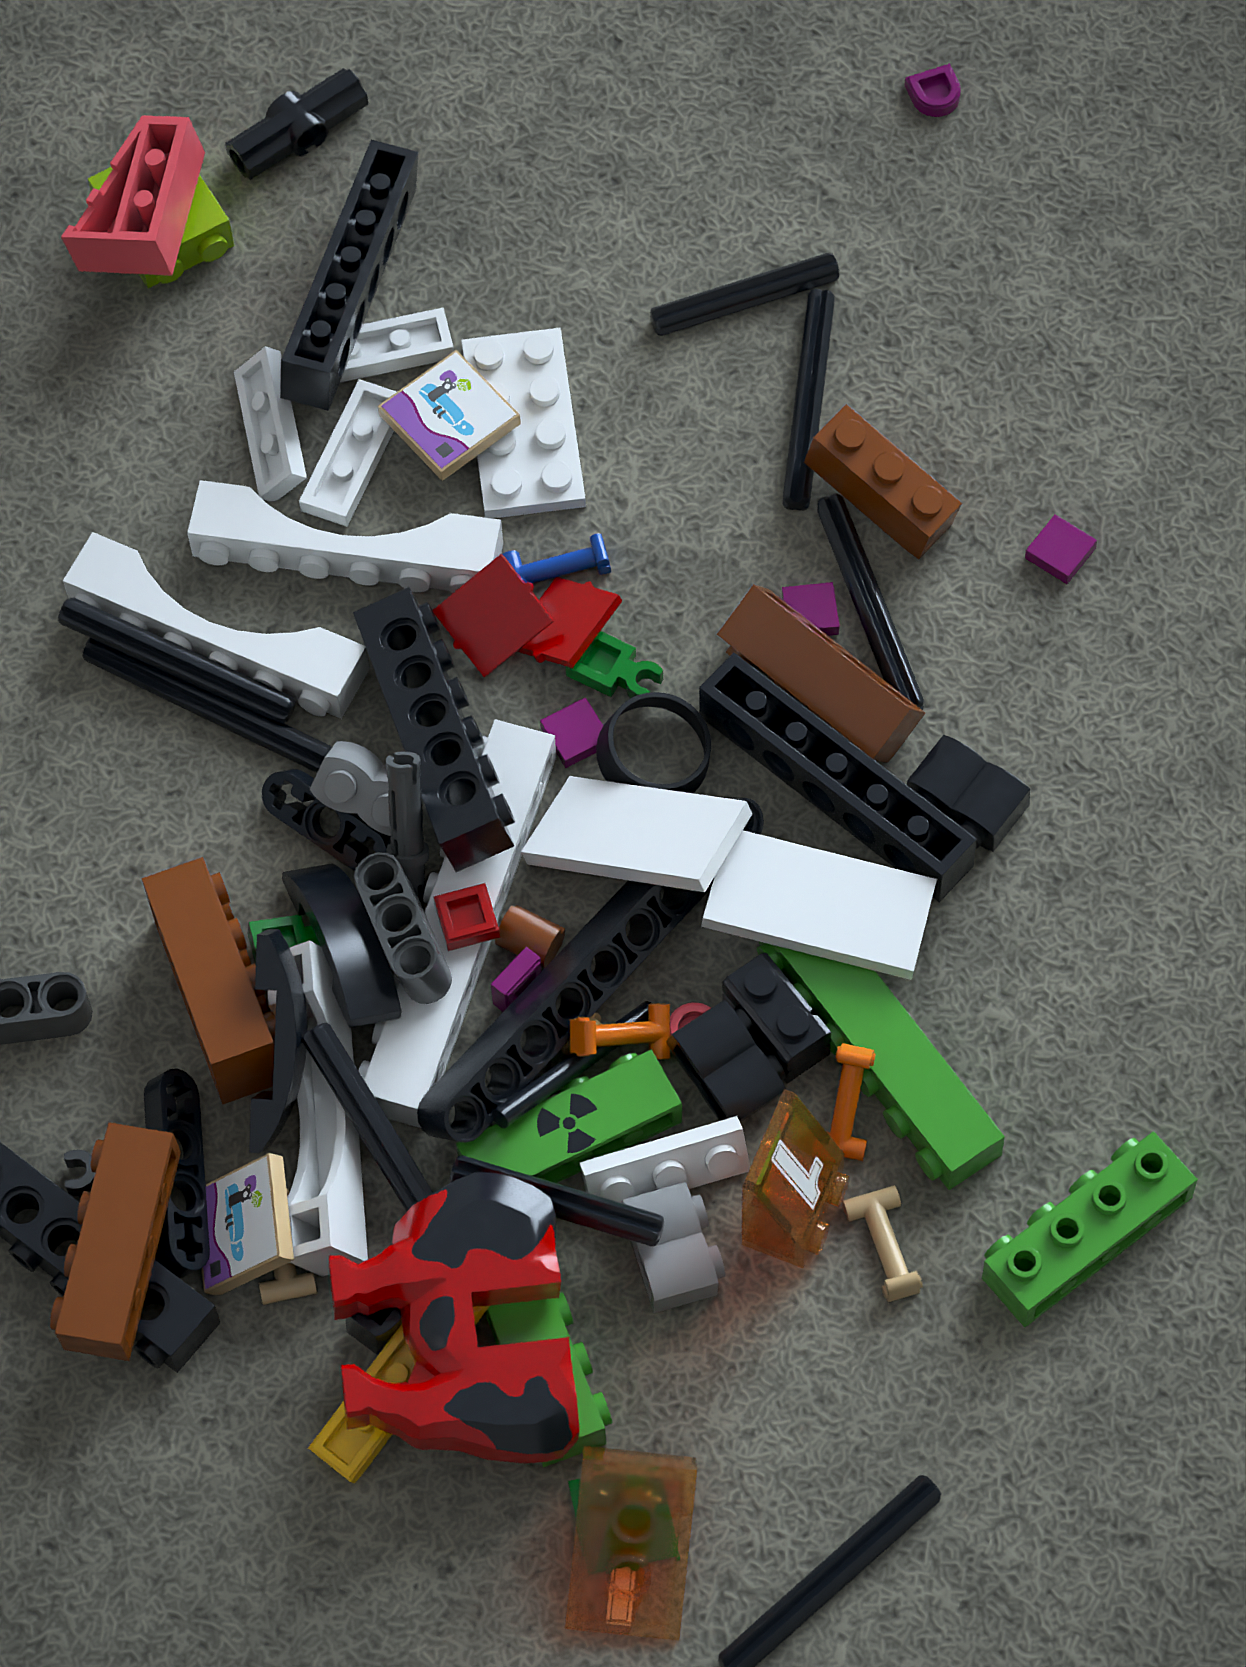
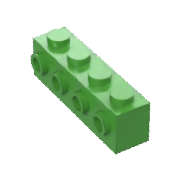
M1154 1131L1140 1142L1136 1138L1126 1141L1114 1152L1111 1157L1112 1163L1098 1174L1094 1170L1083 1174L1070 1187L1069 1193L1071 1195L1056 1206L1052 1202L1046 1203L1028 1219V1228L1015 1238H1012L1009 1234L1001 1237L986 1251L982 1279L1024 1328L1193 1198L1198 1179Z

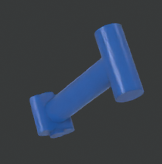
M601 534L590 536L591 547L522 565L518 551L503 553L525 583L530 582L533 584L596 566L599 575L611 573L609 558Z

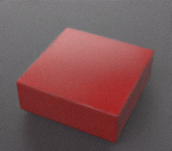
M486 883L433 896L448 951L500 938L499 927Z

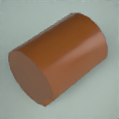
M518 905L515 907L511 906L499 925L500 938L495 939V944L516 955H519L525 947H528L541 958V967L545 968L559 951L564 940L565 928Z

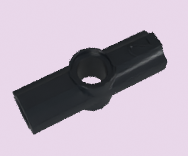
M344 68L302 95L296 91L286 92L273 101L264 119L225 143L227 154L239 172L245 178L247 177L251 180L293 152L295 155L304 156L309 153L306 149L312 145L316 147L322 145L328 136L329 129L369 104L367 93L363 89L358 77L350 69L345 70Z

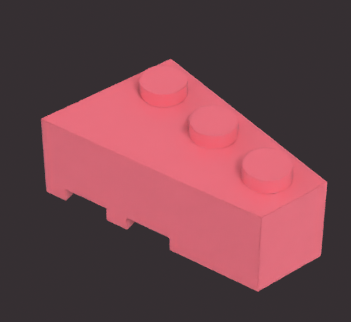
M141 116L111 161L110 165L113 170L99 190L93 188L86 199L88 207L75 227L68 225L61 236L78 271L173 275L205 151L189 117Z

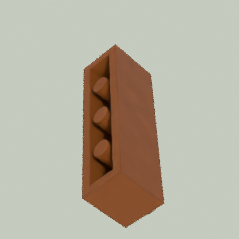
M753 584L717 634L730 645L726 651L729 656L734 652L752 667L756 665L769 676V680L791 697H796L807 706L808 710L836 729L847 740L874 760L888 763L926 714L769 589Z
M108 1122L104 1140L98 1139L95 1142L91 1157V1171L95 1172L91 1192H83L78 1207L77 1220L78 1224L82 1225L78 1244L71 1243L65 1257L64 1275L69 1277L64 1297L58 1296L55 1299L51 1312L50 1327L52 1330H55V1335L64 1350L124 1361L130 1360L181 1154L173 1133Z

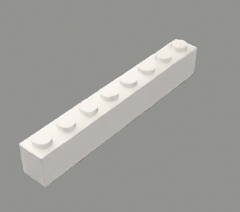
M496 719L489 736H482L485 744L477 747L480 757L488 754L500 781L499 784L492 786L495 796L503 793L514 816L515 823L507 826L514 847L459 872H455L442 848L440 849V856L444 857V861L439 873L432 872L426 883L423 901L428 904L425 910L426 917L451 972L452 982L450 989L437 1002L430 1004L417 1003L408 996L394 973L393 978L402 1010L401 1018L375 1024L372 1043L377 1046L371 1062L364 1060L358 1070L388 1119L421 1128L417 1118L419 1103L424 1095L445 1074L492 941L489 940L448 951L433 896L486 883L498 924L522 856L521 851L529 837L556 760L555 735ZM428 966L421 967L415 974L421 973Z

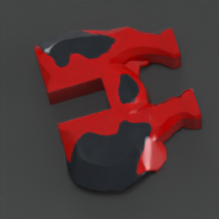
M475 1172L452 1181L427 1198L414 1204L395 1224L392 1235L393 1244L379 1255L359 1264L341 1255L328 1256L334 1319H347L357 1312L370 1315L390 1307L399 1308L401 1310L403 1336L415 1361V1366L408 1382L388 1383L376 1379L355 1364L341 1365L347 1430L371 1425L400 1437L410 1446L419 1450L460 1451L486 1460L523 1464L548 1462L563 1458L578 1441L580 1427L569 1337L478 1347L473 1307L559 1298L561 1275L556 1254V1214L551 1198L533 1185L511 1176Z

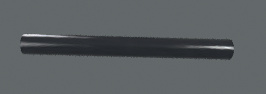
M644 1001L615 1023L648 1021V1004L652 1003ZM620 1045L596 1047V1054H590V1056H577V1053H572L492 1111L494 1121L499 1127L507 1128Z

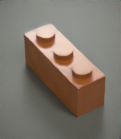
M847 404L813 437L804 460L807 466L917 559H920L952 526L962 505L956 497Z

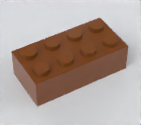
M201 857L142 878L156 928L222 1105L273 1087L275 1016L272 1010L269 1011L264 997L265 991L255 989L256 966L251 964L244 934L238 919L233 916L229 905L230 899L220 872L210 875L204 858Z

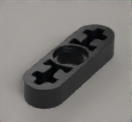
M299 769L279 771L271 774L265 780L262 787V801L268 812L353 871H356V867L361 860L366 858L369 853L368 848L360 842L374 840L373 850L376 853H386L387 846L391 843V836L382 834L368 826L357 813H344L335 810L340 818V828L335 836L327 835L320 826L319 817L322 810L328 806L324 805L312 794L310 787L314 778ZM292 784L291 794L301 802L296 801L286 804L287 794L281 789L282 786ZM314 800L308 807L303 804V802ZM351 837L358 840L345 844V842L348 841Z

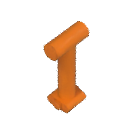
M648 1004V1021L596 1025V1021L589 1020V1017L570 1019V1053H577V1056L596 1054V1047L649 1043V1050L652 1049L657 1059L670 1058V1047L666 1042L670 1037V1004Z
M844 1043L837 1047L835 1059H837V1063H842L843 1066L830 1132L814 1129L810 1150L859 1161L864 1160L868 1140L852 1137V1130L864 1068L869 1069L870 1066H874L876 1056L874 1050Z

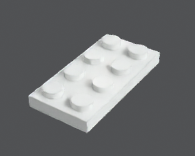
M561 328L463 339L462 349L464 358L520 414L521 420L519 426L477 456L485 518L493 519L586 507Z

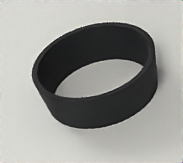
M644 693L627 700L606 721L597 740V761L604 779L609 782L694 793L702 784L708 771L711 736L704 718L685 700L667 693ZM641 707H657L677 714L688 722L697 733L704 751L702 763L692 775L676 783L656 784L638 778L622 764L615 751L613 732L618 717L627 711Z

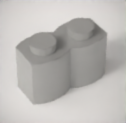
M337 741L325 756L310 787V791L324 805L344 813H357L368 826L382 834L391 836L386 765H383L374 753L361 745Z
M686 1182L623 1199V1204L660 1214L664 1218L663 1233L656 1246L651 1247L630 1240L653 1312L657 1313L717 1296L718 1279L725 1277V1269L717 1245L708 1247L701 1228L709 1226L706 1208L701 1195L691 1197Z

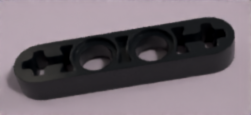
M175 1068L169 1069L148 1081L144 1089L146 1129L173 1133L183 1148L182 1160L179 1159L173 1186L178 1187L186 1197L187 1207L185 1211L178 1209L170 1196L155 1255V1260L178 1278H183L206 1265L210 1255L200 1095L194 1079L187 1072Z

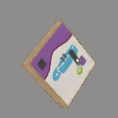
M457 350L378 405L379 416L442 481L521 424L520 414Z
M267 1153L206 1184L210 1255L208 1262L202 1267L204 1293L222 1295L294 1260L283 1156Z

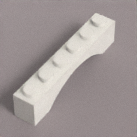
M202 480L199 482L187 532L192 555L211 565H225L228 561L249 564L252 568L262 572H274L278 568L299 570L303 575L314 579L326 578L328 574L349 577L355 583L368 586L375 585L379 581L400 584L404 589L410 587L412 592H424L429 588L449 590L453 594L499 556L503 548L501 520L450 513L428 525L401 533L379 536L339 535L313 529L286 517L268 505L251 487Z
M94 532L88 538L63 580L68 599L77 598L286 693L298 700L299 705L303 709L316 716L322 717L329 713L342 719L370 670L366 646L321 627L294 633L262 634L238 631L209 622L184 609L167 595L147 571L137 550Z
M307 941L290 947L302 981L307 1012V1031L322 1023L330 1024L354 1063L351 1028H349L332 991L334 974L321 946L312 941ZM268 990V1005L270 1010L273 1011L275 1018L276 991ZM307 1050L303 1077L297 1095L300 1116L298 1164L294 1181L287 1197L294 1260L290 1263L324 1277L329 1275L328 1256L341 1255L357 1264L368 1260L359 1133Z

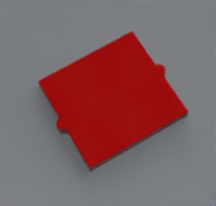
M503 554L497 556L433 609L435 616L453 637V647L455 649H462L483 677L496 670L555 621L532 592L534 589L533 584L530 582L525 583Z
M556 577L539 599L555 621L518 652L533 656L538 663L547 660L573 668L622 602L619 594L595 588L591 582L580 584Z

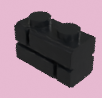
M766 952L761 953L722 981V1001L726 1000L732 1008L740 1006L747 1013L756 1030V1033L752 1035L755 1044L763 1053L770 1051L776 1056L785 1070L786 1078L784 1081L786 1084L830 1055L831 1031L818 1015H812L810 1005Z

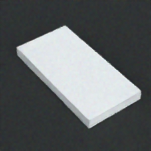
M569 776L521 853L528 865L705 892L752 816V812L747 801Z
M742 831L713 879L701 927L912 980L937 879Z

